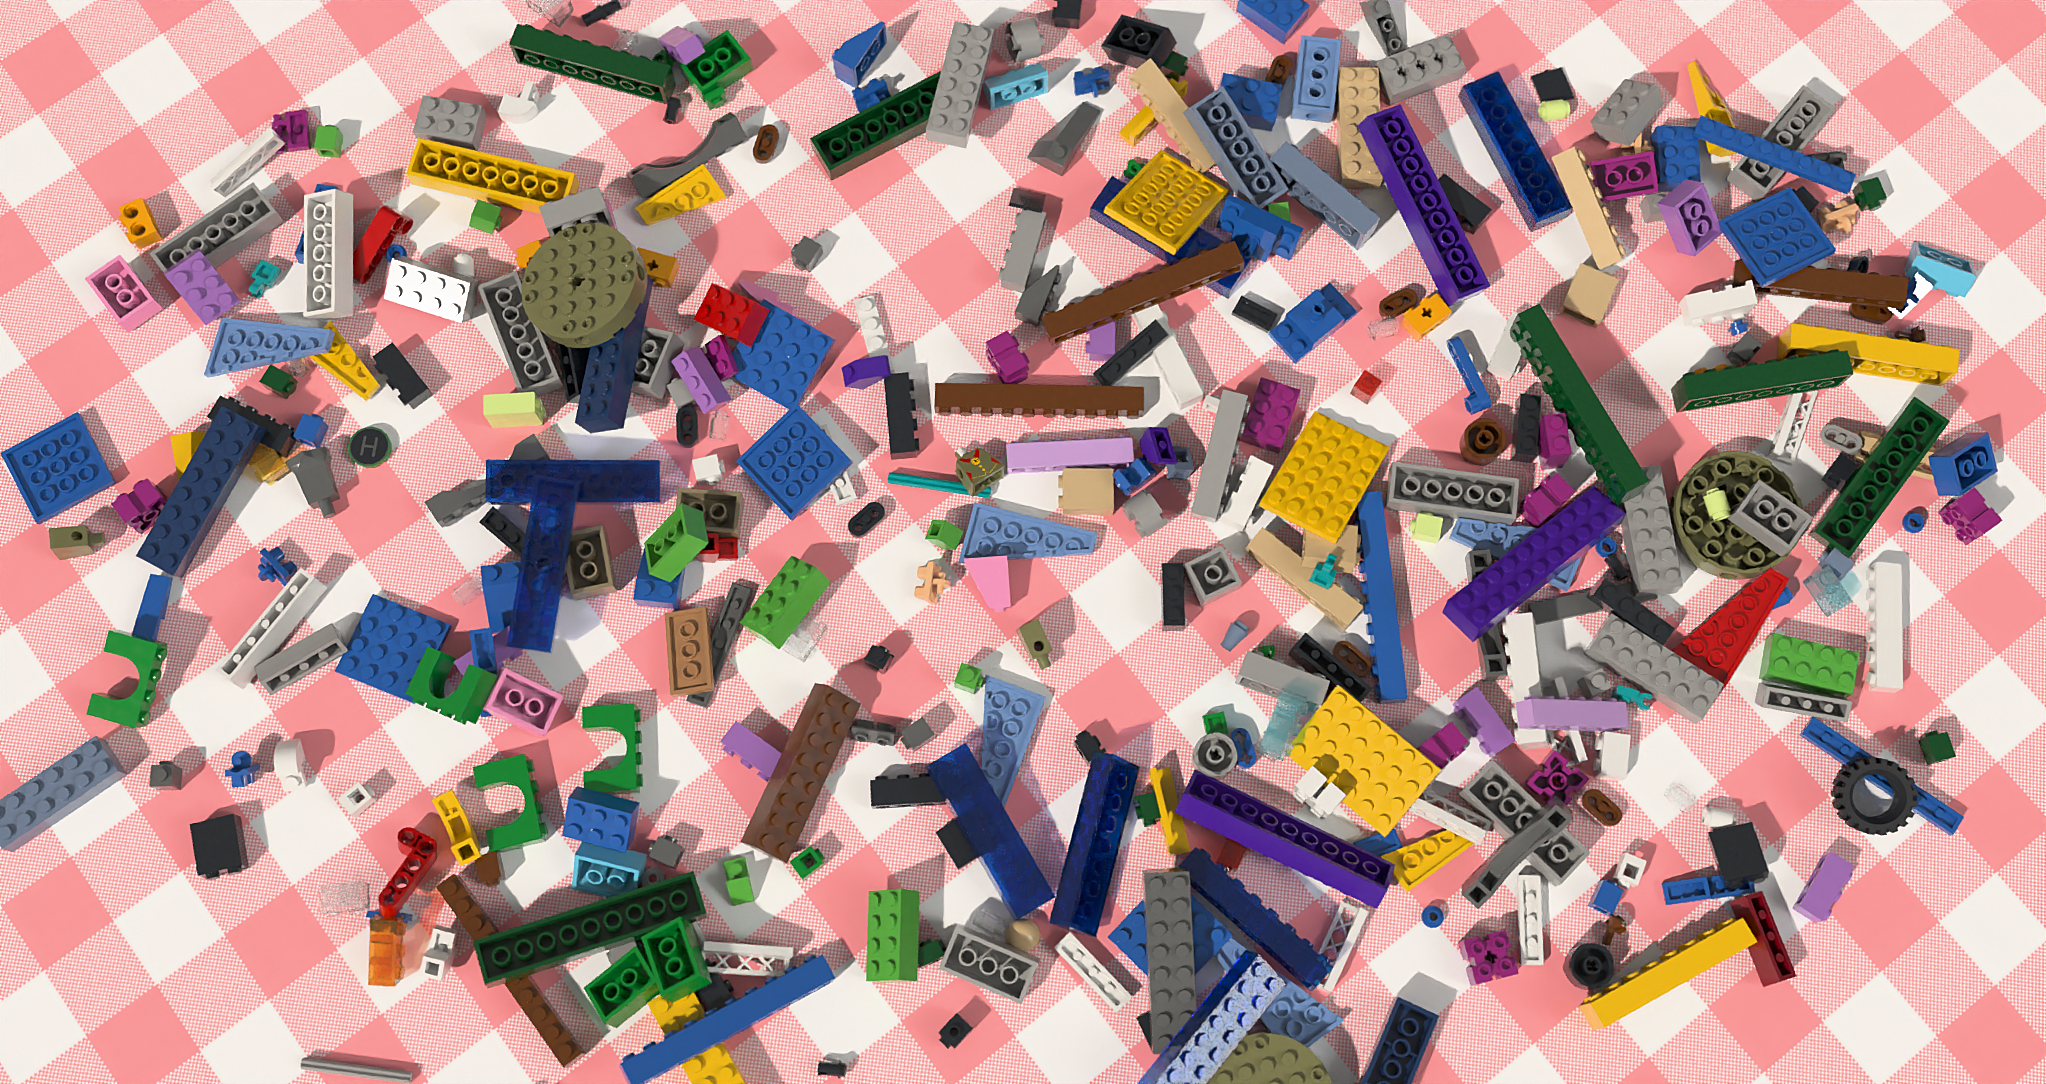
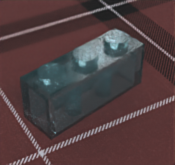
M1284 688L1281 689L1258 752L1281 761L1284 760L1285 756H1290L1293 744H1290L1293 736H1298L1301 724L1298 723L1301 715L1305 717L1309 708V704L1306 703L1307 697Z

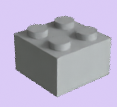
M1223 546L1184 564V574L1202 607L1239 590L1242 585V581Z

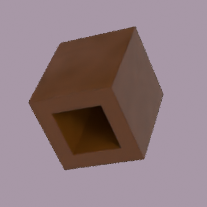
M494 851L483 854L475 859L479 883L487 885V887H494L500 885V881L506 880L500 853Z

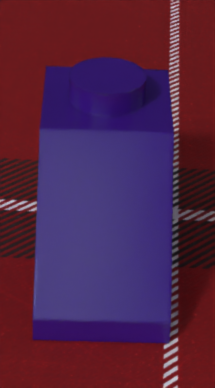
M888 355L854 360L841 367L845 387L861 390L891 375Z
M1148 427L1139 440L1143 458L1155 464L1176 465L1177 459L1167 427Z

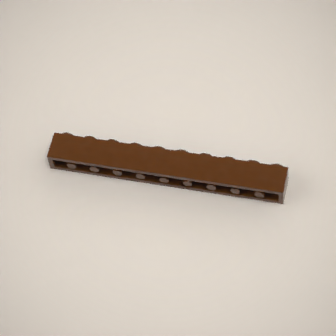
M1235 241L1230 243L1223 242L1217 248L1203 250L1195 257L1183 258L1179 263L1172 266L1165 265L1157 272H1148L1139 279L1123 282L1119 287L1107 288L1099 295H1090L1081 302L1065 305L1061 310L1049 311L1041 317L1042 325L1051 346H1054L1243 271L1244 260Z
M935 383L934 409L935 413H939L941 416H950L951 414L971 416L972 414H980L984 417H991L993 414H1001L1003 417L1022 415L1027 418L1034 417L1035 415L1054 418L1058 415L1065 418L1085 416V418L1094 419L1097 416H1106L1107 419H1117L1118 417L1138 419L1143 417L1144 387Z
M454 873L436 886L473 941L499 933L497 927L459 875ZM531 975L504 983L563 1068H570L587 1055Z

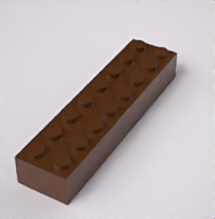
M814 684L740 841L741 843L774 860L788 863L861 703L829 685Z

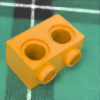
M142 197L118 207L121 213L119 219L122 225L127 227L128 232L126 236L131 244L134 243L139 249L163 240L151 209Z

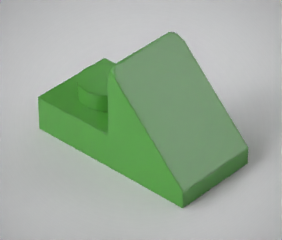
M742 857L723 862L727 878L726 885L732 905L736 906L755 901L746 858Z

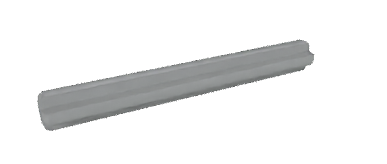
M306 1057L302 1058L300 1069L406 1084H410L413 1078V1072Z

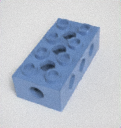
M1301 35L1298 46L1290 118L1324 123L1331 122L1335 105L1341 40Z

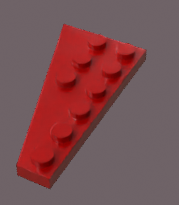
M1769 568L1677 645L1672 652L1723 683L1722 688L1724 689L1782 593L1789 578Z

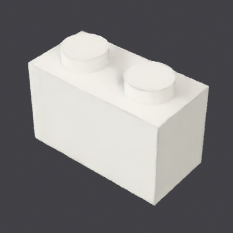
M1604 731L1596 738L1595 749L1598 752L1597 758L1593 762V771H1596V778L1623 781L1627 778L1631 735Z

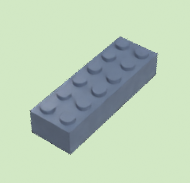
M1223 86L1183 112L1237 198L1256 207L1263 208L1289 190Z
M1286 141L1270 157V161L1289 189L1286 192L1357 251L1374 234L1380 220L1376 211L1367 208L1359 197L1350 194L1343 184L1337 183L1327 171L1321 170L1311 158L1305 157L1298 147Z
M94 736L0 799L1 849L15 852L128 775L106 740Z

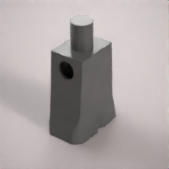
M326 447L305 450L287 460L285 463L288 469L295 474L308 505L313 509L320 507L324 519L334 517L336 512L332 502L339 500L340 496L331 470L330 450Z

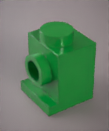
M809 846L789 862L805 882L810 876L825 866L822 862L825 857L818 848L814 850ZM809 859L814 861L811 867L806 866V861Z

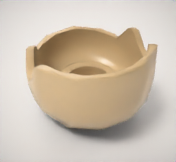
M1020 918L1008 925L1004 938L1006 944L1028 952L1039 944L1041 934L1035 922L1030 919Z

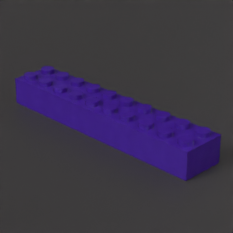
M1401 104L1367 116L1357 127L1444 303L1450 307L1481 294L1491 285Z
M1596 486L1591 487L1449 598L1442 613L1472 642L1476 641L1618 528L1625 513Z
M1194 769L1175 813L1226 838H1230L1244 847L1255 850L1265 857L1278 861L1286 867L1301 872L1303 875L1311 877L1326 886H1330L1347 896H1351L1368 906L1378 909L1388 891L1395 864Z

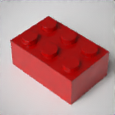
M711 283L693 320L751 347L769 309L751 299Z

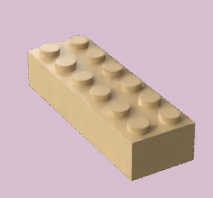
M1338 67L1335 95L1338 183L1343 184L1346 189H1379L1383 178L1357 127L1367 116L1380 112L1378 68Z

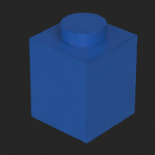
M303 413L293 437L299 443L319 448L329 426L323 421V417L313 413L311 416Z
M1610 879L1598 882L1588 906L1606 916L1612 915L1624 890L1618 887V883Z

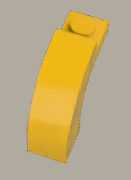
M453 788L432 797V802L448 831L451 840L450 848L460 866L481 857V847L474 827Z

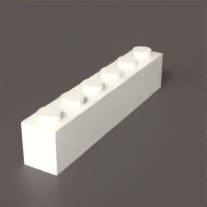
M1157 304L1132 314L1131 316L1139 332L1156 319L1170 335L1151 352V355L1179 410L1202 401L1203 393H1205L1204 387L1200 381L1197 382L1194 376L1196 375L1195 369L1191 363L1188 364L1183 346L1178 345L1176 341L1177 334L1173 328L1170 329L1165 311H1161Z
M1875 562L1866 570V580H1868L1866 600L1869 607L1866 612V620L1869 622V630L1866 633V641L1869 642V650L1866 654L1869 671L1866 675V682L1869 684V691L1896 693L1903 689L1902 564Z
M300 567L218 666L216 671L241 689H244L257 674L254 667L271 657L327 587Z

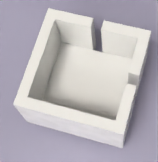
M1312 766L1291 791L1294 792L1293 797L1301 804L1305 802L1311 807L1309 811L1318 819L1320 817L1325 819L1346 795L1332 782L1325 787L1323 784L1327 778Z

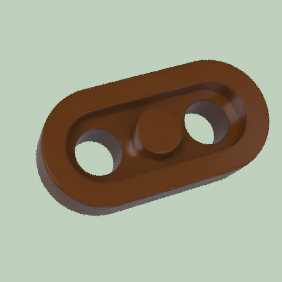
M1285 55L1276 56L1273 59L1265 81L1282 85V91L1291 72V59Z
M772 124L763 125L759 129L753 147V157L760 164L769 163L773 159L779 141L778 129ZM768 135H772V136H773V137L770 138V139H767V138H766ZM762 153H766V154H767V155L764 156V157L760 156Z
M1404 288L1380 301L1379 314L1385 319H1393L1405 313L1411 307L1414 308L1416 306L1417 293L1413 289Z
M1850 304L1849 312L1855 319L1878 325L1887 323L1893 315V312L1887 307L1863 305L1865 309H1861L1860 304Z
M1339 641L1334 646L1332 655L1358 677L1362 678L1370 672V660L1348 641ZM1345 650L1347 655L1341 656L1339 651ZM1356 664H1361L1363 670H1357Z
M1590 789L1583 794L1581 798L1583 807L1600 823L1607 827H1613L1620 823L1622 819L1620 808L1601 791ZM1590 797L1595 799V805L1590 804ZM1607 812L1611 813V820L1606 818Z

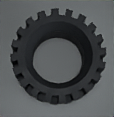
M1878 757L1857 758L1855 762H1848L1845 764L1847 768L1838 771L1837 774L1840 776L1838 780L1834 779L1832 785H1835V791L1831 790V797L1835 798V802H1832L1833 808L1838 810L1836 814L1839 818L1843 819L1849 827L1866 834L1882 836L1887 835V832L1895 833L1899 831L1898 827H1905L1908 824L1906 819L1908 817L1913 818L1915 815L1912 812L1913 806L1918 807V801L1914 800V795H1918V789L1913 788L1912 784H1915L1914 779L1908 777L1907 774L1909 772L1905 768L1899 767L1900 764ZM1870 774H1878L1890 783L1893 790V801L1888 810L1883 814L1868 817L1856 808L1853 802V790L1861 778Z

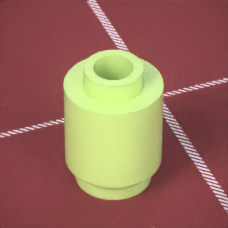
M1562 99L1543 101L1538 107V115L1544 122L1561 120L1570 114L1568 101H1563Z
M1719 488L1707 491V495L1703 499L1709 516L1713 518V521H1720L1730 517L1729 511H1731L1724 490L1719 491Z

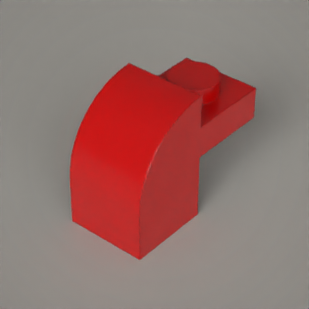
M707 533L709 543L696 555L698 561L705 563L737 561L738 539L718 538V533Z

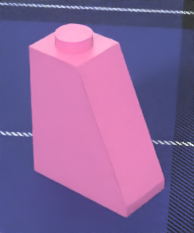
M1007 556L964 558V563L989 609L993 608L994 612H1006V607H1011Z

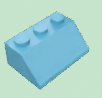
M1040 63L1035 65L1029 64L1023 69L1010 70L1003 75L991 76L984 80L983 91L990 110L992 111L1048 93L1047 70Z
M1915 241L1911 245L1904 267L1905 276L1908 280H1911L1919 272L1934 285L1932 289L1945 290L1947 294L1953 297L1961 296L1965 298L1977 277L1973 262Z
M582 841L574 857L572 889L609 898L641 888L642 877L646 870L647 854L627 850L624 853Z

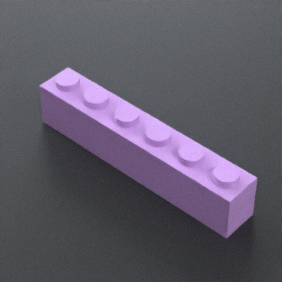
M1124 435L1116 436L1113 439L1099 436L1093 440H1085V438L1079 437L1074 438L1073 441H1065L1058 438L1053 439L1052 442H1044L1037 439L1032 440L1031 443L1012 441L1010 444H1006L1007 474L1063 471V468L1120 469L1127 468L1134 462L1132 438H1127Z
M1537 695L1524 697V701L1516 702L1519 729L1614 732L1629 728L1626 702H1616L1615 698L1601 701V698H1591L1586 701L1585 697L1570 700V697L1554 699V696H1544L1538 699Z

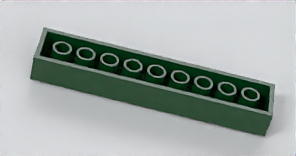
M1537 304L1518 313L1510 328V336L1521 348L1520 352L1523 358L1529 361L1534 376L1540 379L1543 391L1549 394L1553 400L1554 409L1557 412L1565 413L1568 430L1572 431L1577 446L1583 449L1588 464L1594 467L1599 482L1605 485L1608 497L1618 506L1638 496L1649 483L1647 476L1541 305Z
M694 871L474 940L473 944L484 984L489 989L640 940L642 936L680 916L693 923L706 919L707 913Z

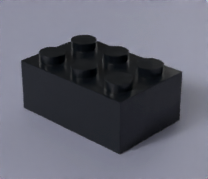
M1121 14L1101 47L1111 61L1138 68L1151 58L1160 70L1177 44V41L1168 27Z

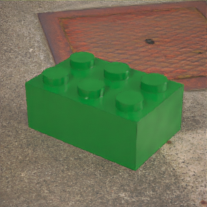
M728 29L703 45L702 47L705 52L686 65L678 62L681 74L704 103L705 94L721 86L724 90L753 70L751 58Z
M680 916L641 937L661 997L674 1003L712 983L692 923Z
M638 946L633 947L584 987L603 1023L615 1028L619 1027L660 994L646 950Z

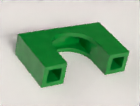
M109 630L103 651L131 660L137 667L139 684L135 692L126 699L103 692L92 693L86 715L132 728L145 727L150 720L151 714L149 711L151 704L156 698L155 689L157 682H159L162 676L161 666L167 657L166 648L168 643L122 630Z
M427 646L405 694L413 697L412 702L421 706L427 703L426 708L438 712L441 709L439 714L452 718L454 715L453 720L466 725L468 721L476 724L498 676L469 664L458 688L453 694L445 698V682L456 658Z
M635 703L582 707V728L586 732L615 731L624 736L627 745L625 757L616 767L608 770L583 771L584 788L609 795L640 793V787H643V774L639 772V765H643L642 752H639V744H642V732L638 731V722L642 721L641 709H638Z
M525 754L473 767L476 787L480 791L512 785L522 791L525 799L524 810L515 822L485 830L490 852L497 851L498 853H503L546 842L545 835H548L546 823L542 822L541 814L544 813L541 801H538L536 795L539 792L537 780H533L532 775L535 767L533 760L529 759Z

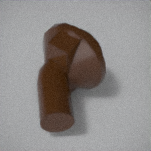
M1916 326L1911 328V333L1898 330L1895 333V338L1909 339L1910 342L1919 343L1926 341V333L1924 329Z
M1612 914L1605 921L1607 929L1602 944L1610 946L1614 933L1620 935L1627 931L1625 927L1627 924L1619 915L1615 916Z

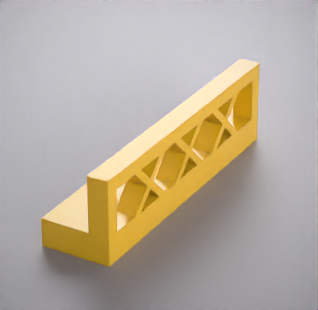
M1174 79L1169 81L1182 99L1187 93L1188 82L1184 79L1180 83H1177ZM1145 105L1119 131L1118 136L1133 148L1158 123L1151 108Z
M1156 767L1150 768L1148 775L1161 815L1160 825L1168 858L1190 853L1182 816L1175 813L1179 803L1170 767L1158 770Z

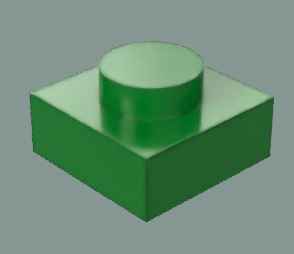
M722 86L704 95L709 110L720 108L727 102Z
M1224 711L1202 716L1206 735L1212 733L1228 734Z

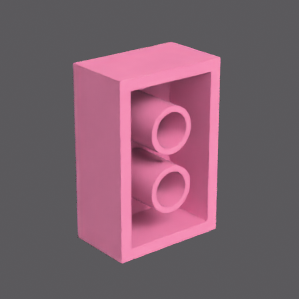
M118 255L85 278L114 319L128 333L163 309L130 264L121 255Z
M506 668L500 669L497 673L498 678L483 711L538 737L546 736L564 696Z

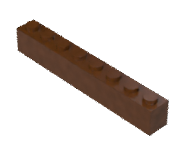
M1742 259L1735 260L1731 282L1732 288L1744 286L1746 284L1745 281L1752 280L1755 293L1897 309L1903 308L1908 288V278L1901 275L1886 276L1877 272L1867 274L1859 273L1856 270L1838 271L1835 268L1819 269L1810 265L1762 288Z

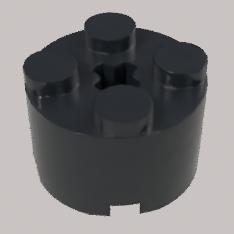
M1586 943L1574 947L1568 952L1564 960L1563 971L1569 982L1575 987L1583 990H1592L1610 982L1615 970L1614 959L1610 951L1604 946L1596 943ZM1589 962H1590V963L1592 964V965L1590 966V969H1591V970H1588V969H1587V964H1586V963H1589Z

